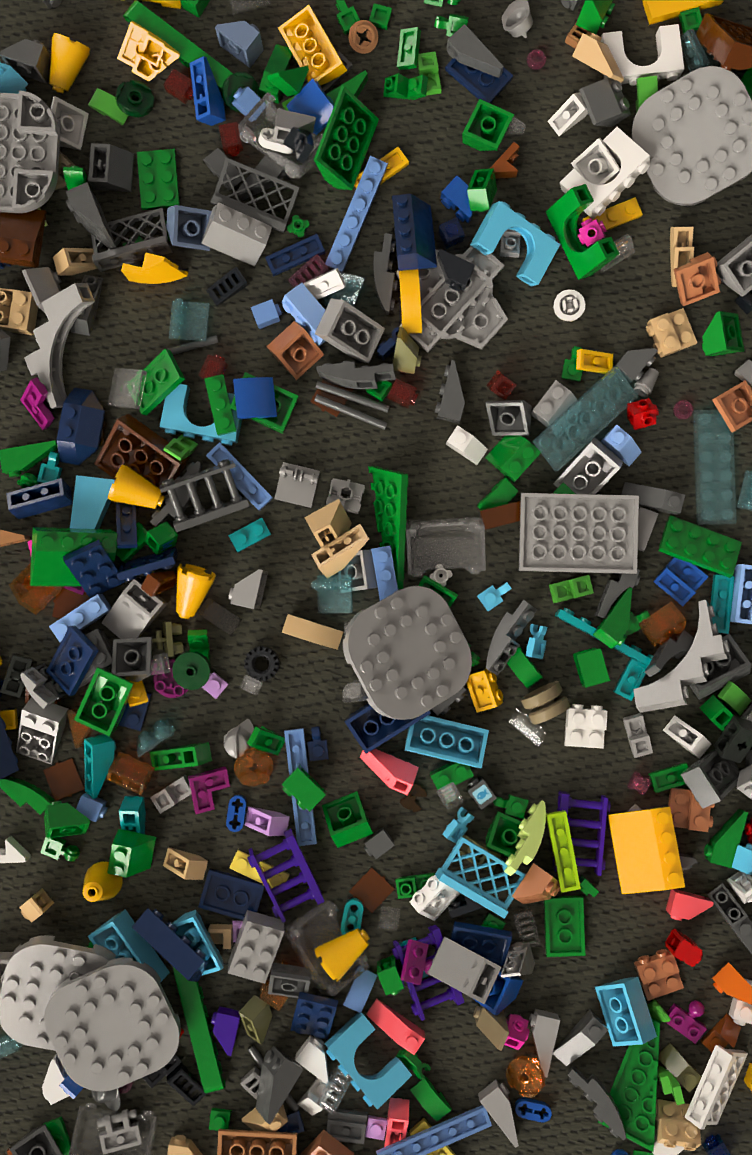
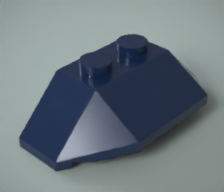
M74 387L63 402L56 440L60 462L80 466L83 461L99 449L106 411L93 390Z

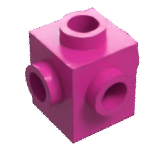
M592 218L581 223L582 228L578 229L580 232L578 238L582 245L586 243L587 247L602 240L606 236L604 232L607 231L603 221L599 222L598 219L593 221ZM590 229L595 231L594 237L588 235Z
M510 1014L506 1018L509 1034L504 1045L519 1050L528 1039L530 1032L528 1029L529 1021L523 1019L520 1015Z

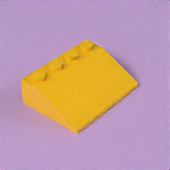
M658 807L608 815L622 894L685 887L670 807Z

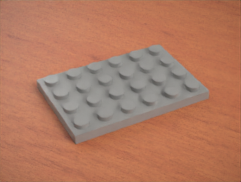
M521 493L519 571L637 574L639 496Z

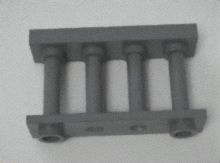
M222 460L218 462L217 466L177 480H173V478L167 479L162 482V485H159L161 493L168 492L177 516L176 520L172 521L176 532L250 507L247 498L238 494L230 471L231 468L236 467L233 460ZM220 472L224 474L232 497L231 501L226 503L220 501L212 475ZM202 478L205 479L213 501L212 508L206 510L202 508L193 483ZM185 484L195 509L194 514L189 516L183 513L175 491L176 487Z

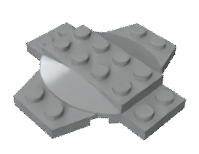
M470 246L464 254L455 255L475 264L465 291H456L446 283L437 259L438 250L435 249L437 267L418 269L422 333L409 335L427 353L439 340L453 338L483 349L508 321L498 301L493 297L492 282L505 265L492 254L484 255Z

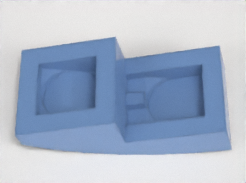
M359 967L343 1005L361 1013L377 974Z

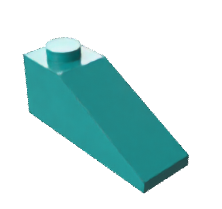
M105 734L84 738L85 792L93 799L98 797L114 760V751L116 750L115 741Z
M124 797L119 809L121 829L145 834L146 811L144 797Z

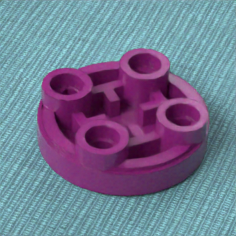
M175 660L162 662L155 670L153 677L155 690L168 698L180 697L188 691V689L178 685L173 678L172 668Z

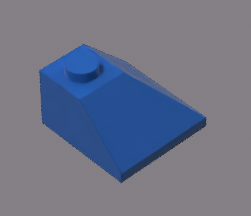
M502 967L485 1004L475 1000L493 1015H498L516 999L524 981L518 976L501 978Z

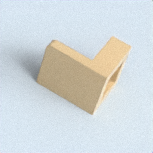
M210 924L208 933H210L214 944H223V949H231L233 945V925Z

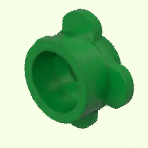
M294 215L291 224L287 226V230L290 233L293 232L298 237H303L306 228L309 227V221Z
M30 473L23 474L21 479L17 481V484L22 488L39 484L37 477Z

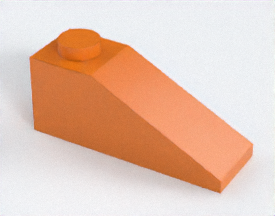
M728 962L712 978L715 981L712 985L721 994L725 992L731 997L752 1005V986Z

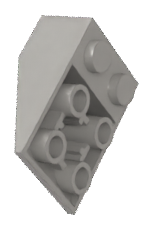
M133 579L102 621V624L120 639L139 638L168 604L159 595L151 597L141 589L143 582L140 579Z
M31 697L22 709L16 753L52 765L66 725L68 708L51 704L43 709Z
M444 936L432 961L431 968L427 973L485 1004L501 967Z

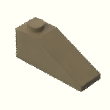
M477 1005L473 1014L476 1026L498 1050L502 1051L509 1034L504 1010L498 1015H493L482 1005Z

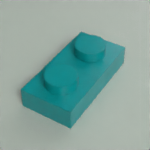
M260 518L228 536L236 551L240 552L270 536L271 533L263 518Z
M630 658L613 692L632 701L634 697L633 689L639 688L646 675L645 670L648 666Z

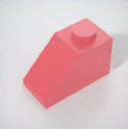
M671 889L666 911L675 920L682 921V918L690 920L712 907L714 902L704 896Z

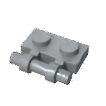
M128 1109L122 1110L119 1114L104 1115V1118L97 1119V1127L105 1126L106 1131H102L99 1134L103 1155L142 1144L143 1139L139 1122L132 1124L130 1122V1119L137 1117L136 1109L130 1111ZM123 1121L124 1126L113 1128L114 1123Z

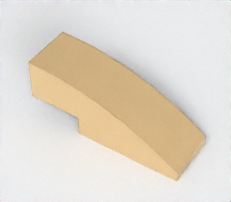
M670 227L672 287H677L673 269L690 263L689 259L694 258V247H692L694 227Z
M291 614L287 615L282 633L338 650L343 631Z

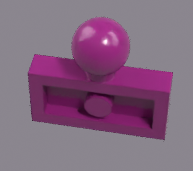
M412 939L408 940L400 980L421 985L423 971L428 974L427 972L431 968L433 959L426 960L429 944Z
M692 1001L689 1004V1012L687 1013L674 1003L667 1012L671 1019L666 1023L696 1044L707 1030L706 1026L695 1018L704 1014V1005L700 1001Z

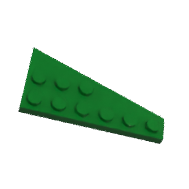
M368 466L369 473H372L374 482L371 483V489L375 491L376 495L374 510L377 530L382 535L380 547H391L398 589H403L408 474L377 466Z
M651 1017L657 1037L644 1044L628 1046L610 1095L623 1120L626 1138L654 1152L660 1021ZM598 1121V1123H600V1124L604 1125L605 1127L609 1128V1126H608L604 1121H603V1123H601V1122Z

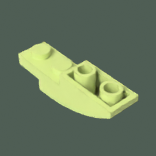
M543 800L537 805L534 803L528 811L530 816L528 819L524 818L518 827L521 830L517 836L521 839L515 846L517 851L514 855L511 854L505 862L507 867L504 872L510 876L517 871L522 862L526 865L529 864L539 849L546 823V807Z

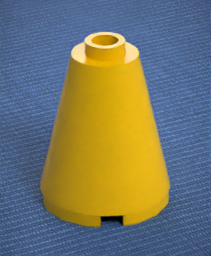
M54 33L52 37L49 84L53 86L52 90L63 94L64 91L68 92L90 54V48L57 33Z
M122 464L115 476L114 484L112 483L108 499L113 502L156 509L157 506L161 507L165 496L162 495L163 492L161 493L158 487L130 467Z
M179 564L176 593V612L179 614V617L190 619V617L195 616L215 580L216 574L214 572H211L210 575L204 572L205 568L186 564L185 567H182V564Z
M98 862L87 870L83 885V896L86 900L90 902L109 900L119 893L123 879L121 876L108 874L109 862Z
M357 928L317 946L314 952L317 958L321 956V966L326 973L338 982L368 947L370 937L364 929L360 930Z

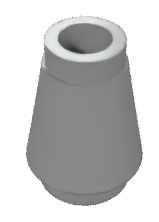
M649 368L634 384V392L641 397L650 395L659 372Z

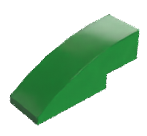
M10 776L0 779V788L20 807L28 803L39 815L46 811L47 805L55 802L46 792L24 780Z

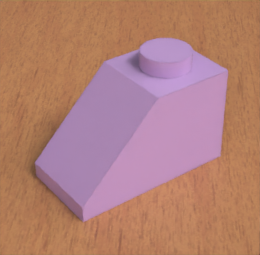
M248 806L244 825L267 836H285L284 831L288 828L289 816L280 812Z

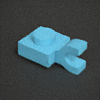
M508 582L497 589L492 585L477 595L486 610L490 611L503 602L501 595L512 588Z
M531 624L530 632L533 638L529 637L526 656L543 659L546 640L543 639L547 632V627L540 626L538 631V625Z
M460 807L457 812L458 819H453L442 834L454 843H457L460 836L465 834L468 830L466 825L474 819V816L470 813L464 817L467 810L463 807Z

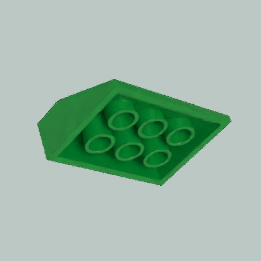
M341 86L314 157V162L324 180L334 188L352 190L379 119L345 86Z
M33 527L30 586H81L65 564L63 556L100 540L114 562L117 533L108 529Z

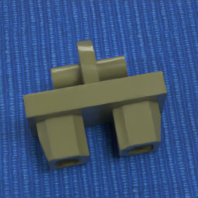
M162 622L164 638H162V630L156 631V638L152 639V643L157 642V650L163 649L164 642L165 657H173L174 654L182 653L183 643H173L172 635L182 634V625Z

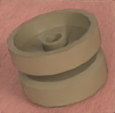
M559 681L543 685L520 699L525 709H533L528 715L532 724H540L550 720L571 707L566 696H559L563 691Z

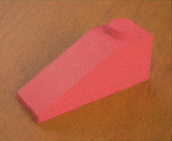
M377 998L366 1013L398 1045L415 1055L425 1040L424 1030Z
M390 1098L384 1147L406 1138L409 1122V1100Z

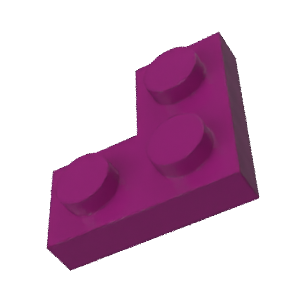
M36 377L30 380L20 400L41 429L45 430L51 425L54 417L52 412L43 403L48 395V391L45 385Z
M226 767L188 776L195 814L214 810L212 791L230 787Z

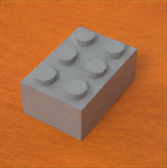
M331 299L315 331V335L351 358L369 363L385 328L346 301Z
M247 910L228 960V974L265 984L285 932L284 922L282 923L281 919Z

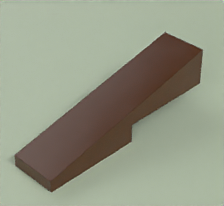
M520 500L479 510L483 529L486 530L520 521Z

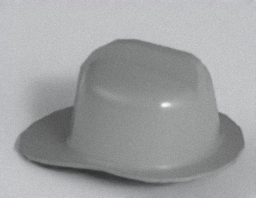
M527 0L513 1L502 15L503 29L508 31L513 37L523 36L527 38V31L533 25Z
M248 718L224 735V748L228 755L232 757L248 759L253 754L254 748L249 746L247 742L254 727Z

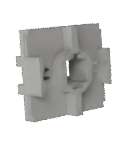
M333 478L326 504L328 505L339 499L346 512L358 514L365 485L350 482L349 479L344 481ZM341 493L350 495V498H342Z

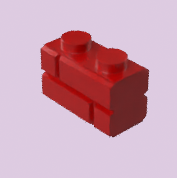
M673 929L665 941V946L674 957L694 967L703 957L702 949L691 938L683 935L678 930Z

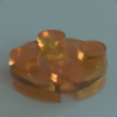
M256 748L247 749L244 751L245 754L238 757L235 761V775L241 784L246 786H257L267 783L273 771L271 757L265 751ZM256 763L258 767L255 770L252 771L251 769H249L250 767H253V764Z
M517 1056L506 1069V1078L512 1089L515 1087L519 1091L518 1094L523 1097L531 1098L536 1096L545 1085V1076L536 1058ZM523 1073L529 1077L528 1080L522 1076Z

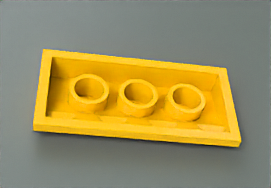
M642 0L649 25L679 17L680 12L697 7L700 10L721 5L724 1Z
M307 5L278 27L300 67L308 66L309 71L306 76L308 82L313 78L321 86L348 71L310 5Z

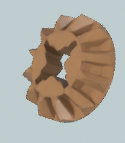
M367 20L355 22L350 28L348 35L350 46L355 52L361 54L371 52L378 43L376 27ZM366 31V38L369 41H362L360 43V37L356 33L362 34Z

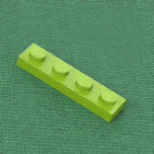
M565 810L546 813L560 891L563 893L579 890L581 887L567 813Z

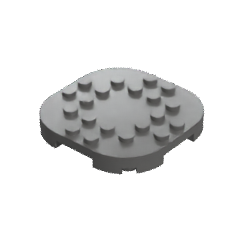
M716 66L696 69L650 96L638 109L632 126V140L650 155V166L646 172L655 191L664 200L681 206L696 205L736 182L745 179L752 173V100L742 81L733 72Z
M19 90V94L0 93V212L27 213L38 209L52 196L58 180L60 127L54 113L41 98L26 91Z
M411 586L397 590L388 597L358 612L346 627L343 651L347 664H351L368 696L366 700L370 706L382 716L397 720L419 717L459 692L469 678L472 666L469 645L446 601L429 588Z
M49 935L33 937L23 945L20 944L12 953L5 968L0 992V1025L7 1035L21 1044L55 1051L44 1024L45 1010L53 992L68 978L71 977L73 980L107 965L109 960L116 959V954L109 949L94 944L93 948L57 942L54 941L55 936Z
M133 958L112 959L107 962V965L73 980L71 977L68 978L53 992L45 1010V1029L66 1073L81 1087L92 1091L117 1089L160 1070L175 1055L181 1033L180 1019L178 1014L174 1013L160 984L161 978L145 962L142 964L132 961Z

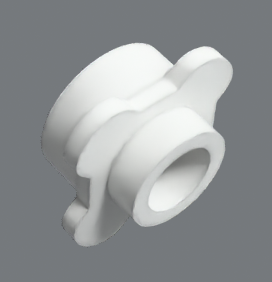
M438 564L435 567L434 573L430 574V579L442 586H446V581L452 577V572L444 569L443 565Z

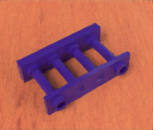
M559 791L557 811H566L569 827L598 829L597 840L571 839L573 846L596 848L595 859L575 858L577 866L594 867V872L597 876H601L602 870H605L603 852L607 812H610V801H608L605 795H601L600 802L576 800L569 797L567 792ZM571 807L599 809V821L572 819L568 816V809H571ZM553 854L552 868L555 872H557Z
M291 828L284 831L285 839H283L282 843L257 855L250 848L248 849L250 856L247 857L251 868H256L274 904L272 910L275 917H280L282 923L286 921L285 911L309 899H315L318 905L325 902L323 894ZM285 849L292 850L293 856H291V859L265 872L263 871L259 862ZM293 866L300 867L302 872L298 876L274 888L271 887L268 881L269 878ZM302 882L303 884L307 882L309 886L307 892L281 905L279 904L276 895Z
M436 925L428 927L430 933L427 934V937L417 940L435 946L436 952H434V955L427 957L426 960L434 959L443 940L440 928ZM396 940L392 941L394 948H392L395 960L399 959L401 968H403L407 945L401 947ZM432 976L423 980L421 985L406 982L413 1004H411L412 1011L415 1016L418 1015L421 1021L425 1020L423 1010L446 1000H453L457 1005L465 1003L462 993L448 985L449 988L446 989V992L420 1003L416 992L441 981Z

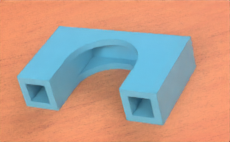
M498 201L491 205L470 244L482 254L488 255L493 253L506 230H514L520 233L527 245V255L516 277L530 286L539 285L560 246L555 241V237L542 232L538 225L528 222L523 214L514 212L503 201Z
M179 384L165 398L160 428L165 430L164 433L176 435V432L184 433V437L195 439V436H200L202 440L213 442L216 439L221 440V444L232 446V443H238L242 419H237L236 411L232 410L237 432L218 436L215 423L200 427L188 420L186 414L190 392L188 385ZM228 393L230 403H232L235 394Z
M358 1012L325 1043L328 1048L325 1052L333 1061L335 1059L338 1060L340 1063L338 1068L345 1076L347 1074L350 1075L353 1079L350 1083L356 1091L362 1090L365 1094L362 1098L368 1106L374 1105L378 1110L412 1074L397 1057L393 1058L376 1074L363 1075L357 1072L354 1064L356 1049L375 1030L364 1014Z

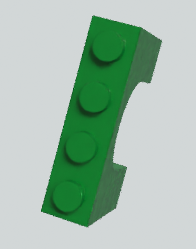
M586 184L571 188L546 211L548 219L578 280L592 276L619 255L612 237L599 240L591 247L582 245L578 238L577 221L579 215L594 202Z

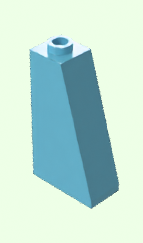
M76 475L70 528H100L111 503L108 495L115 480Z

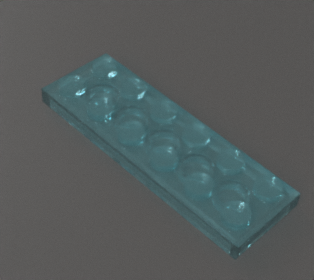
M613 367L532 442L553 470L559 471L625 410L627 404L632 403L638 395L619 368Z
M694 410L696 524H736L733 432L730 431L718 410Z

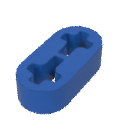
M240 794L234 795L229 801L226 826L232 832L240 831L245 822L247 800ZM237 799H240V802L243 803V805L239 807V811L237 812L235 811L236 805L233 804V802H235ZM235 815H238L237 821L241 824L234 828L230 821H233Z
M519 1098L515 1102L516 1114L523 1119L547 1122L552 1116L550 1106L543 1101ZM523 1104H526L528 1109H525L524 1112H521V1109L519 1107H522ZM542 1108H545V1111L547 1113H544L543 1116H540L538 1111H541Z

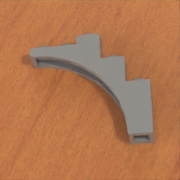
M74 283L41 302L49 321L33 330L40 349L24 357L31 376L38 375L40 382L45 385L48 391L46 397L51 409L63 407V402L67 398L62 376L64 346L75 320L87 307L95 302L88 283Z
M707 600L698 601V630L693 644L683 660L663 678L649 685L633 689L636 708L640 713L687 705L686 698H689V693L686 685L707 682L706 675H709L707 662L728 659L727 652H730L728 641L724 640L721 634L718 635L716 623L713 624L712 617H715L712 605L709 606Z

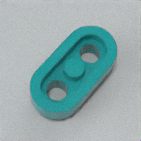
M351 898L345 903L341 923V933L343 935L361 927L364 906L357 898ZM356 905L358 909L352 911L350 907ZM353 924L354 929L349 930L347 925Z

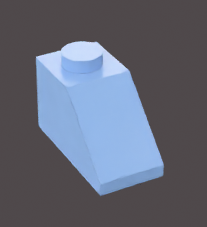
M615 425L601 440L603 445L629 467L641 454V450L633 438L618 425Z

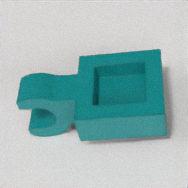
M50 451L48 463H41L38 482L45 483L60 479L62 468L57 467L60 460L59 453Z

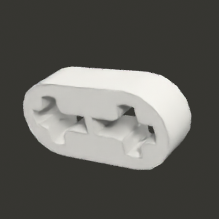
M263 128L258 139L261 146L286 154L293 152L292 149L285 146L282 142L273 141L274 129Z

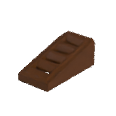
M177 570L148 574L141 589L149 596L154 597L173 588L177 582Z

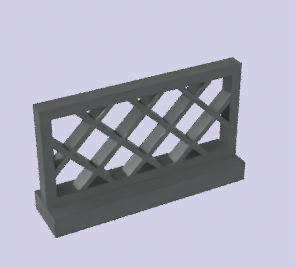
M226 158L211 204L221 203L272 226L274 230L284 233L299 187ZM228 165L236 166L240 174L229 178L226 172ZM251 172L256 175L258 182L248 186L244 175ZM242 177L246 187L235 192L231 181ZM270 180L274 183L276 189L266 194L262 183ZM229 183L233 193L228 196L220 194L221 186ZM260 184L264 195L253 199L249 189ZM286 187L294 190L292 198L284 201L280 190ZM247 190L251 201L244 204L239 201L237 194ZM278 192L282 202L272 207L267 196ZM262 198H266L270 207L264 211L259 210L255 203ZM284 205L287 212L285 218L276 217L273 209Z
M163 208L107 222L112 235L117 237L115 239L116 246H118L121 240L127 243L123 247L115 249L108 247L107 251L99 253V250L105 244L91 234L94 252L92 259L100 272L121 267L123 263L132 264L143 261L145 253L158 256L173 253L169 242ZM160 216L156 224L150 222L153 217ZM135 222H143L138 229L132 227ZM147 225L153 227L148 235L143 233ZM123 226L124 229L120 234L114 232L117 227ZM129 230L135 232L130 240L124 237ZM157 231L163 233V236L153 238ZM139 236L145 238L143 241L135 243Z

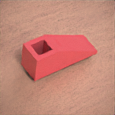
M376 748L365 754L364 750L362 751L360 758L389 788L408 795L414 784L419 767Z

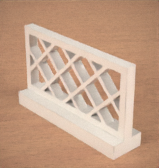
M715 1045L685 1114V1118L699 1129H705L706 1125L718 1124L748 1055L747 1052L725 1049L720 1045Z

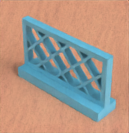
M460 836L442 868H438L435 873L439 881L504 919L508 914L507 909L514 899L512 895L526 874L517 869L515 873L520 876L518 881L509 884L508 874L504 872L507 867L505 861L463 836ZM465 843L470 846L471 853L460 856L459 849L462 844ZM484 854L487 863L477 865L475 856ZM472 857L474 866L463 869L462 860ZM459 861L461 870L455 872L448 870L451 862ZM496 864L502 865L503 872L493 875L491 866ZM488 867L490 876L480 878L478 869ZM475 870L477 880L467 881L464 873ZM504 876L506 886L496 888L494 879ZM491 880L493 889L484 891L481 883ZM508 890V897L505 902L498 899L497 892Z

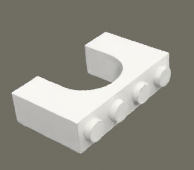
M679 24L659 27L655 35L658 60L648 66L635 65L626 57L622 31L602 34L601 42L608 45L624 78L623 82H620L621 85L629 83L631 86L637 85L636 79L639 77L657 76V81L660 79L674 81L681 76L684 71Z
M618 127L603 140L612 157L621 166L620 172L614 180L604 185H595L588 182L573 169L560 181L561 190L565 194L573 187L583 184L587 185L594 202L584 212L592 219L597 215L600 216L611 202H615L625 188L631 187L635 179L640 174H644L650 166V155Z

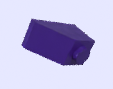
M219 1006L218 1012L213 1013L211 1024H214L213 1033L226 1054L231 1056L241 1017L238 1010Z

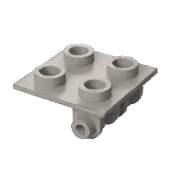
M283 462L279 471L280 477L274 499L311 508L320 471Z

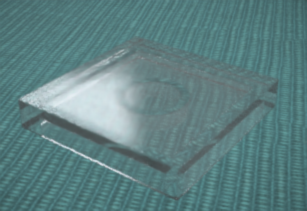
M115 368L108 405L140 409L147 371Z

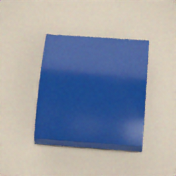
M312 78L286 106L291 112L316 117L312 133L313 139L327 125L335 104L324 93L317 80Z
M273 377L233 379L237 419L277 417Z
M673 557L653 582L681 606H684L709 576L696 565Z

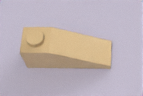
M583 33L572 56L604 75L623 82L624 78L608 45L601 42L602 37L591 33L590 36Z
M359 524L311 555L319 570L328 579L346 567L369 540V537L362 525Z

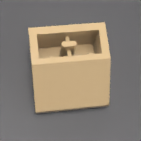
M0 288V329L13 333L34 335L33 330L36 325L38 306L32 293Z
M339 499L305 517L321 548L349 531L352 524Z

